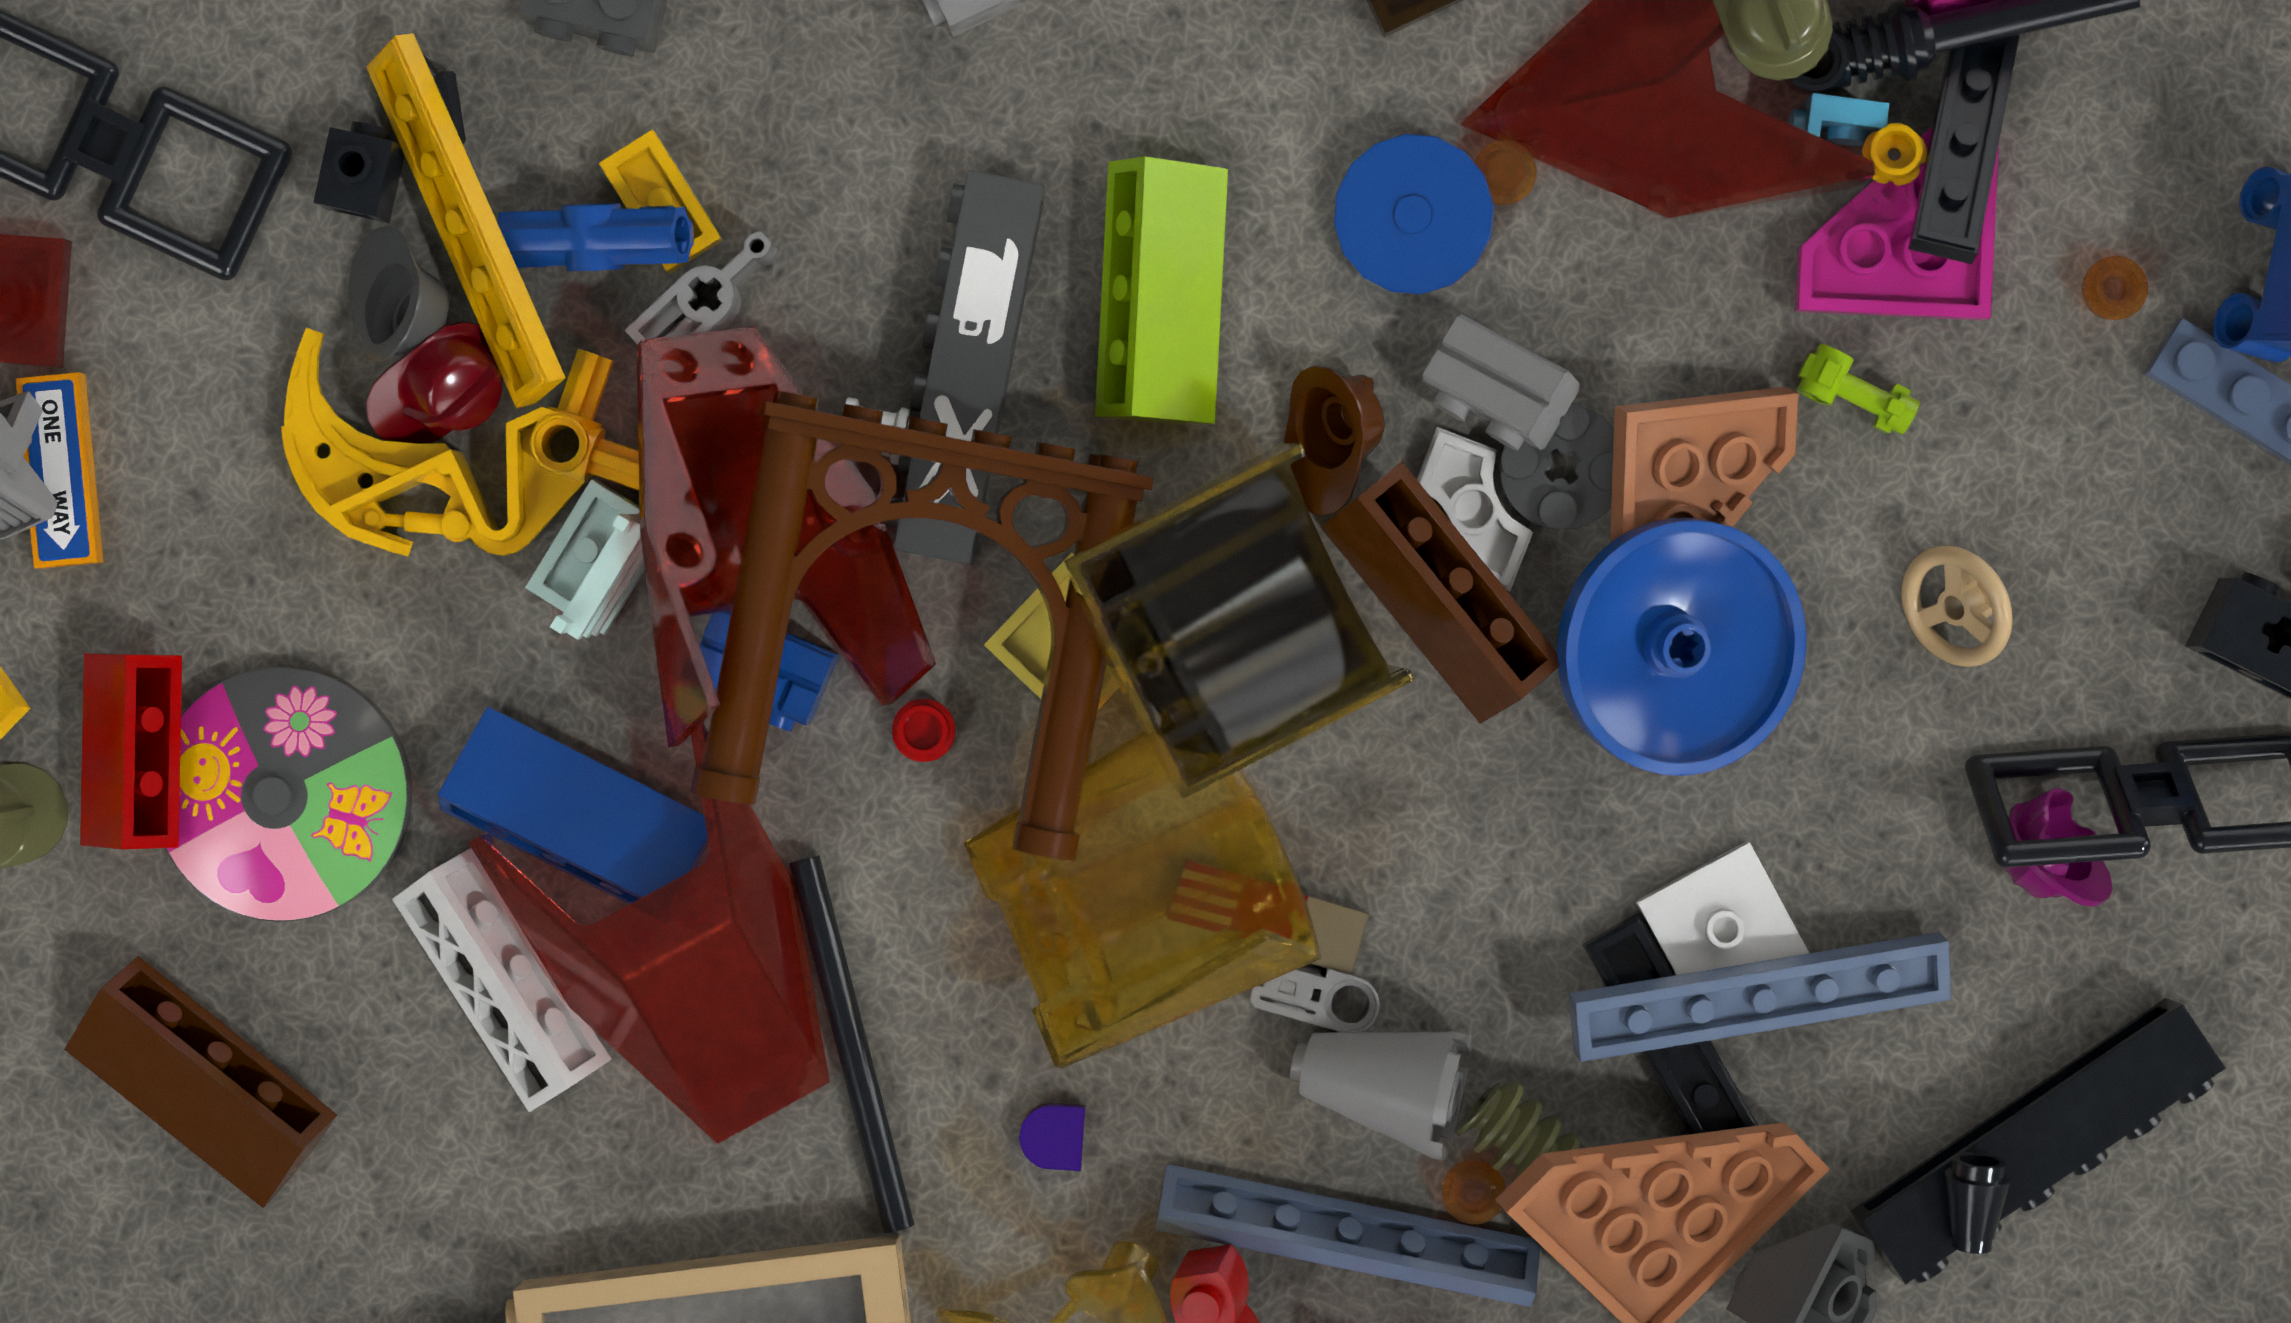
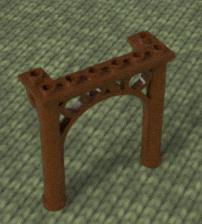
M779 391L774 392L772 402H757L754 415L761 416L759 429L765 430L703 763L702 766H695L690 792L721 801L756 804L760 783L759 774L790 610L800 581L814 561L826 549L844 536L875 523L905 518L943 520L975 530L1006 549L1027 570L1043 597L1051 629L1050 655L1012 849L1048 858L1075 860L1080 834L1074 832L1137 502H1142L1144 490H1152L1154 477L1136 474L1138 461L1114 456L1089 454L1088 464L1073 462L1075 449L1037 442L1035 454L1010 449L1011 436L973 429L971 441L946 437L948 424L932 420L909 417L907 429L881 424L884 411L844 404L842 416L818 412L816 410L819 399L800 394ZM818 440L838 443L837 447L825 451L814 461ZM882 452L940 463L936 475L927 485L918 489H904L905 501L890 503L897 491V480L892 465L881 455ZM843 459H851L855 462H865L872 465L877 470L881 479V489L878 497L872 503L852 513L835 502L829 496L825 487V477L828 469L835 462ZM966 468L1023 479V483L1011 487L1001 497L996 509L998 523L985 517L990 506L978 501L970 492L966 482ZM1068 488L1086 493L1081 509L1077 500L1067 491ZM808 489H810L815 502L835 520L817 532L797 552ZM949 489L954 502L962 508L929 501L939 499ZM1030 495L1057 501L1065 513V526L1062 533L1054 540L1030 547L1016 532L1012 523V513L1016 504L1021 499ZM1075 543L1073 565L1066 601H1064L1054 576L1043 560L1068 550Z

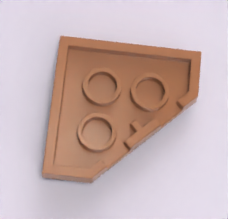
M1777 387L1615 406L1610 543L1639 526L1670 518L1704 519L1733 527L1753 504L1749 499L1750 495L1771 471L1779 474L1795 455L1799 393L1788 387Z

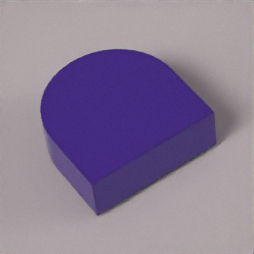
M1046 1103L1031 1110L1023 1120L1019 1135L1020 1146L1026 1158L1034 1165L1044 1169L1081 1171L1085 1105Z

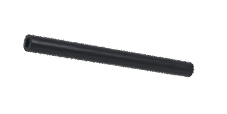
M820 855L791 862L789 866L884 1233L896 1232L915 1225L821 858Z

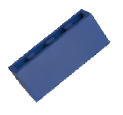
M488 706L437 794L441 811L667 924L704 855L716 825L715 820Z

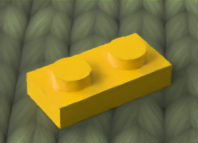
M653 129L599 163L626 208L644 206L686 208L687 216L693 222L694 245L690 250L688 262L662 264L667 273H673L724 241Z

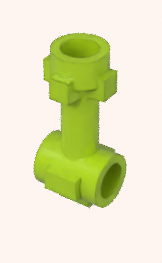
M1819 344L1814 354L1808 353L1797 375L1801 379L1796 389L1798 393L1828 407H1831L1837 395L1877 415L1873 425L1875 429L1885 434H1889L1892 430L1900 435L1907 431L1920 405L1919 400L1909 396L1910 389L1897 383L1893 385L1888 393L1848 373L1854 359L1831 346Z

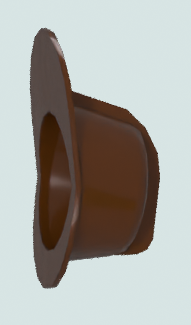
M1315 365L1302 370L1293 382L1290 396V411L1283 444V464L1290 492L1296 502L1310 513L1324 516L1340 511L1352 498L1358 481L1361 461L1373 452L1382 440L1385 428L1384 414L1380 402L1374 394V382L1371 377L1362 374L1350 377L1341 376L1331 368Z

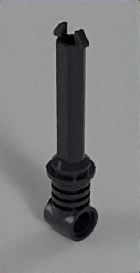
M1901 0L1894 1L1886 12L1878 13V22H1874L1872 16L1869 15L1862 17L1861 26L1857 25L1855 19L1846 20V29L1843 30L1840 23L1832 24L1833 31L1827 50L1829 68L1823 77L1810 79L1800 75L1797 78L1785 79L1783 81L1796 92L1812 94L1851 86V77H1855L1858 84L1867 82L1868 73H1871L1874 80L1883 79V70L1886 69L1890 77L1899 75L1907 81L1916 80L1917 71L1928 69L1936 53L2134 10L2140 7V0H1997L1934 15H1928V13L1916 5L1905 7Z

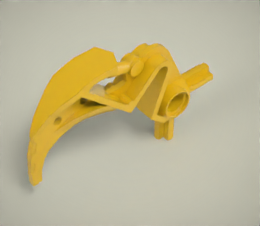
M306 328L296 352L286 391L284 426H281L285 456L302 494L314 510L349 538L389 552L409 556L413 541L382 531L386 526L402 527L405 532L444 535L446 539L453 542H464L471 539L476 546L487 553L506 556L518 553L528 546L586 482L590 480L592 475L646 494L651 493L654 483L657 482L662 458L605 439V429L602 428V424L594 422L614 361L578 349L558 408L548 406V408L540 407L506 423L508 523L500 530L462 452L450 449L446 443L414 444L383 441L361 433L337 415L323 396L319 383V355L325 334ZM572 428L578 435V452L571 460L559 463L552 455L551 441L560 430ZM327 444L330 447V454L327 458L322 459L317 451L320 445ZM369 473L373 477V484L365 489L362 487L360 479L364 474ZM422 483L436 486L451 496L443 514L406 511L405 515L387 514L379 505V503Z

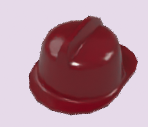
M462 321L441 327L425 338L417 347L388 367L376 379L366 399L367 419L377 435L386 441L431 444L453 430L463 431L475 428L491 417L499 405L502 395L503 378L480 325Z

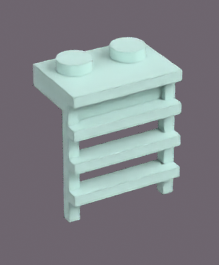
M591 479L525 588L564 612L562 615L556 616L550 625V628L558 633H568L577 640L581 639L582 636L589 638L591 634L593 636H598L599 633L605 635L672 526L599 480Z

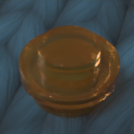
M1503 140L1491 143L1478 154L1474 161L1486 175L1491 195L1496 205H1511L1521 201L1529 194L1535 184L1537 175L1535 161L1530 152L1516 142Z

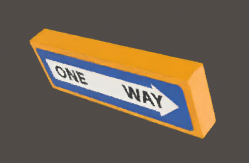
M76 372L15 378L17 395L29 391L43 409L32 434V442L26 449L23 457L57 501V508L53 517L30 528L34 569L104 563L86 374Z

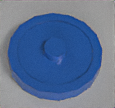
M1403 134L1374 144L1351 164L1337 191L1334 225L1343 254L1362 277L1390 292L1425 294L1455 284L1478 264L1492 238L1495 205L1486 175L1467 152L1436 136Z

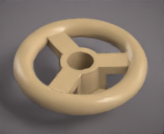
M1951 545L1929 548L1912 560L1903 577L1901 599L1906 619L1918 641L1937 658L1956 666L1975 667L1986 664L1996 658L2005 648L2010 638L2013 617L2007 590L1993 568L1976 554ZM1938 565H1944L1945 591L1939 595L1937 603L1923 608L1920 595L1922 581L1929 570ZM1992 615H1993V623H1991V622L1987 619L1988 617H1990V616H1992ZM1945 621L1953 626L1962 625L1982 644L1973 648L1953 645L1942 638L1932 626Z

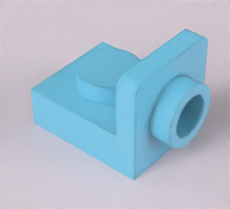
M1812 93L1802 102L1801 110L1792 109L1786 131V147L1795 148L1793 165L1807 166L1817 158L1821 131H1828L1827 141L1852 146L1863 145L1869 134L1887 126L1890 103Z

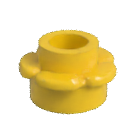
M1901 123L1887 124L1881 130L1869 134L1863 144L1862 155L1864 158H1867L1865 170L1873 180L1881 184H1886L1888 181L1893 182L1897 186L1911 183L1920 173V164L1926 161L1927 148L1925 142L1907 125ZM1897 150L1900 153V158L1893 161L1889 159L1888 152Z

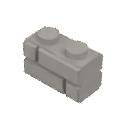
M1463 314L1457 316L1442 341L1441 349H1437L1423 373L1422 381L1436 394L1432 404L1462 422L1466 421L1470 413L1487 421L1489 425L1485 432L1513 450L1518 451L1523 442L1540 451L1545 449L1560 424V418L1566 414L1580 391V383L1569 370Z

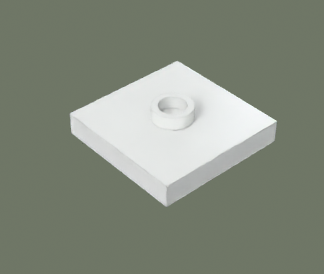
M1747 841L1635 901L1674 976L1809 953L1752 845Z

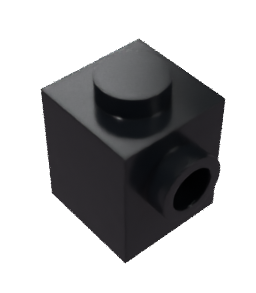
M352 121L350 131L330 127L313 203L330 211L390 224L405 156L400 145L388 140L390 130L358 121Z

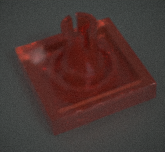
M0 234V364L63 368L72 241L64 238Z

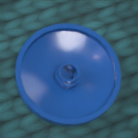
M1670 518L1639 526L1612 541L1600 551L1579 576L1569 594L1562 613L1557 638L1558 674L1567 704L1576 721L1597 745L1621 761L1642 770L1662 775L1684 776L1706 773L1727 766L1751 752L1771 734L1785 716L1795 697L1801 681L1806 657L1807 634L1802 604L1789 574L1780 561L1760 542L1742 531L1727 525L1695 518Z

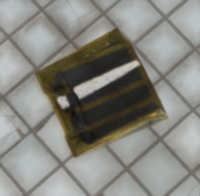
M1302 443L1278 444L1064 561L1082 609L1106 662L1145 738L1182 799L1415 680L1411 670L1386 663L1353 605L1324 547L1290 467L1291 463L1305 456Z

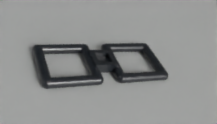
M0 10V38L89 78L47 170H43L0 150V178L43 198L55 201L64 196L77 166L80 165L111 180L97 212V217L101 224L218 279L225 281L233 279L243 263L291 159L292 150L289 144L165 86L158 87L152 92L139 122L105 107L119 77V69L114 62ZM170 116L261 158L219 251L128 209Z
M2291 733L2168 741L2161 743L2155 751L2157 763L2121 765L2116 751L2108 746L1974 755L1966 761L1965 771L1993 857L1998 865L2005 868L2143 858L2151 849V842L2145 827L2182 824L2191 848L2200 854L2291 848V821L2211 827L2187 767L2189 765L2287 759L2291 767ZM2096 772L2119 834L2016 841L1996 779Z

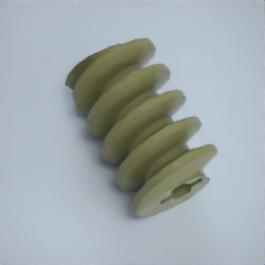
M1517 1081L1509 1082L1499 1087L1500 1083L1490 1087L1464 1114L1454 1130V1133L1458 1136L1473 1128H1477L1480 1131L1473 1146V1150L1477 1154L1495 1145L1499 1149L1491 1165L1495 1171L1502 1169L1512 1162L1518 1166L1510 1184L1542 1153L1578 1149L1580 1139L1573 1133L1564 1134L1557 1138L1561 1128V1121L1555 1116H1548L1538 1121L1542 1111V1104L1537 1099H1528L1518 1104L1523 1094V1086Z

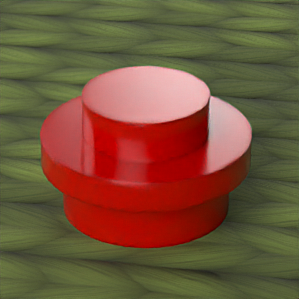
M922 698L908 702L897 712L892 724V737L897 749L905 757L917 762H930L945 755L953 745L956 735V725L951 712L943 704L932 699Z

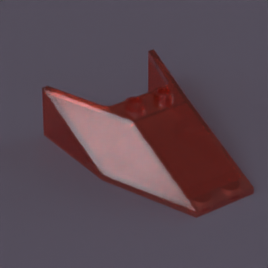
M755 326L641 340L636 346L640 536L668 748L680 746L720 706L690 617L732 609L765 430L759 429L761 416L754 415L756 403L772 402L774 392L779 391L804 395ZM818 440L814 461L825 451L837 447L838 443ZM851 459L835 462L828 469L825 477L826 490L835 502L850 513L872 503L876 499L872 488ZM808 489L797 552L817 532L835 520L815 502L810 489ZM885 522L866 526L844 536L826 549L809 567L800 581L794 599L805 602L812 609L882 706L893 704L936 665V661Z
M705 717L689 724L695 763L701 766L709 731V725ZM701 796L710 846V853L706 862L590 925H583L574 921L501 854L490 833L470 841V847L569 1008L717 1144L830 1083L795 885L752 804L733 803Z

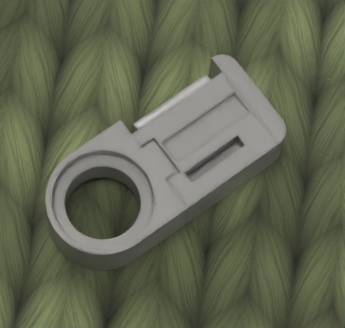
M1265 951L1261 954L1249 994L1253 1007L1338 1032H1362L1368 1029L1376 1020L1380 1006L1379 998L1374 987L1365 978L1326 968L1325 974L1321 975V968L1277 956L1276 961H1272L1273 952ZM1356 986L1367 994L1368 1009L1363 1017L1356 1021H1343L1337 1018L1332 1011V998L1342 987Z

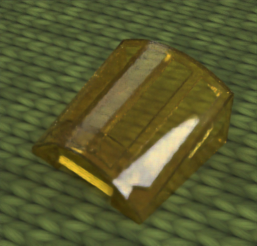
M1175 716L1165 717L1087 766L1074 832L1080 834L1075 860L1048 858L1012 849L1020 808L964 842L985 897L999 902L1040 1004L1031 1010L1054 1067L1065 1068L1321 959L1313 922L1300 884L1284 847L1255 791L1222 739Z

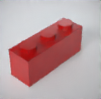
M84 653L80 846L121 850L179 848L182 655Z

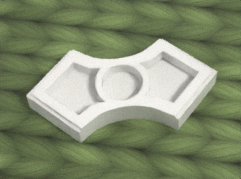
M1436 427L1416 479L1439 505L1444 514L1503 587L1510 592L1533 532L1512 519L1498 499L1493 482L1497 450Z

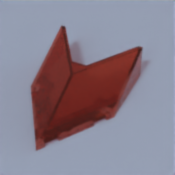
M1592 0L1460 124V126L1502 142L1517 149L1518 152L1595 187L1609 193L1613 192L1642 205L1647 210L1667 219L1856 188L1876 175L1873 161L1716 91L1709 48L1725 32L1713 0Z

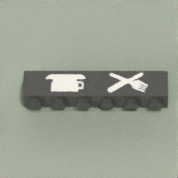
M968 170L965 186L958 184L953 186L947 215V222L957 224L953 249L941 248L935 275V285L945 286L941 310H929L923 335L922 347L933 349L928 374L917 372L910 403V410L920 412L919 418L948 424L946 437L971 441L973 429L997 434L999 432L1046 193L1043 184ZM900 456L898 473L908 474L905 489H918L927 485L936 475L940 463ZM966 468V482L970 492L978 501L985 503L990 473ZM949 489L939 499L929 501L962 508L954 502ZM905 494L903 499L892 498L891 502L905 501ZM905 518L887 521L885 535L896 537L894 550L973 565L979 534L975 530L959 524L928 518Z

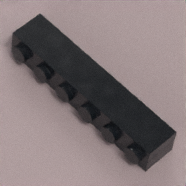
M2165 998L1852 1209L1851 1213L1867 1237L1874 1241L1876 1250L1890 1271L1905 1285L1913 1279L1917 1283L1925 1282L1943 1271L1949 1264L1946 1257L1957 1250L1952 1246L1953 1235L1951 1232L1945 1171L1952 1167L1955 1154L1963 1152L1986 1153L2006 1161L2005 1173L2011 1177V1183L1999 1220L2001 1221L2018 1208H2021L2022 1211H2029L2043 1204L2055 1192L2052 1185L2070 1173L2082 1175L2099 1166L2108 1157L2105 1150L2125 1136L2132 1140L2151 1131L2161 1121L2158 1114L2178 1100L2181 1104H2186L2203 1096L2214 1086L2211 1078L2226 1069V1067L2185 1006ZM1999 1222V1224H1998L1996 1234H1997V1233L2001 1230V1228H2002V1225L2000 1224V1222Z

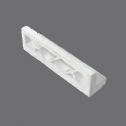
M475 846L429 871L392 899L528 1112L546 1103L612 1060ZM424 893L438 913L439 923L431 918L418 898ZM458 952L465 955L471 964L473 976L467 974L459 961ZM493 1006L500 1009L507 1020L508 1030L499 1024L493 1014ZM527 1060L536 1065L548 1086L541 1089L527 1067Z

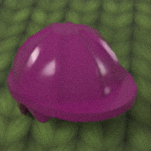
M2053 788L2030 801L2016 804L2010 809L2008 815L2016 841L2097 834L2090 828L2080 826L2073 819L2071 812L2074 800L2073 795L2061 788ZM2103 861L2003 867L2011 876L2013 884L2019 885L2035 898L2065 896L2079 905L2096 907L2107 901L2113 890L2110 872Z

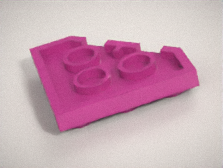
M1933 126L1920 136L1925 142L1927 152ZM1999 145L1978 253L1972 264L1908 249L1925 163L1919 166L1920 173L1918 177L1906 185L1897 186L1889 181L1886 184H1881L1872 180L1797 248L1794 312L1980 321L1991 319Z

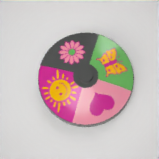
M275 667L252 670L226 679L203 693L181 715L179 848H166L177 869L198 892L215 904L241 916L264 921L284 922L309 919L339 909L360 897L383 876L395 859L405 838L412 808V779L409 762L402 742L391 722L375 703L352 685L326 673L304 668Z

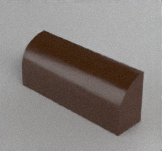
M1402 461L1321 526L1326 535L1480 724L1523 699L1559 667L1555 649Z
M139 956L100 988L64 1049L262 1208L289 1181L319 1143L337 1116L334 1111Z

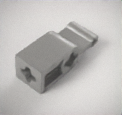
M761 231L749 235L744 242V249L722 270L707 265L694 267L689 270L624 331L665 374L673 378L734 321L740 312L742 303L738 286L760 265L766 266L774 262L779 250ZM761 246H764L763 250L757 253V250ZM704 284L712 289L722 285V288L716 294L722 304L715 311L706 306L700 307L698 310L696 309L702 302L697 291Z

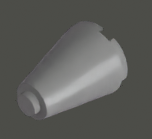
M1458 1031L1313 1033L1308 1044L1300 1042L1297 1044L1292 1059L1290 1079L1300 1082L1299 1094L1430 1158L1444 1161L1448 1151L1443 1143H1439L1440 1137L1454 1138V1130L1458 1124L1469 1069L1458 1067L1461 1057L1458 1051L1471 1053L1472 1037L1471 1034Z

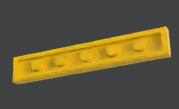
M414 33L395 35L366 66L367 71L513 403L516 405V408L534 405L566 377Z

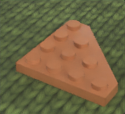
M1783 1122L1542 1153L1495 1200L1510 1217L1621 1323H1675L1830 1169Z

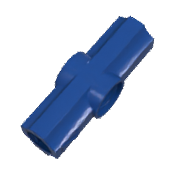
M620 203L564 205L562 210L499 212L497 221L517 268L566 266V271H599L623 269L624 264L688 262L690 250L694 245L693 222L689 220L685 207L644 206L639 208H621Z

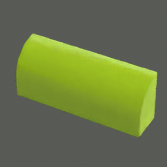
M1146 156L1108 162L1095 417L1143 422L1215 424L1228 169Z

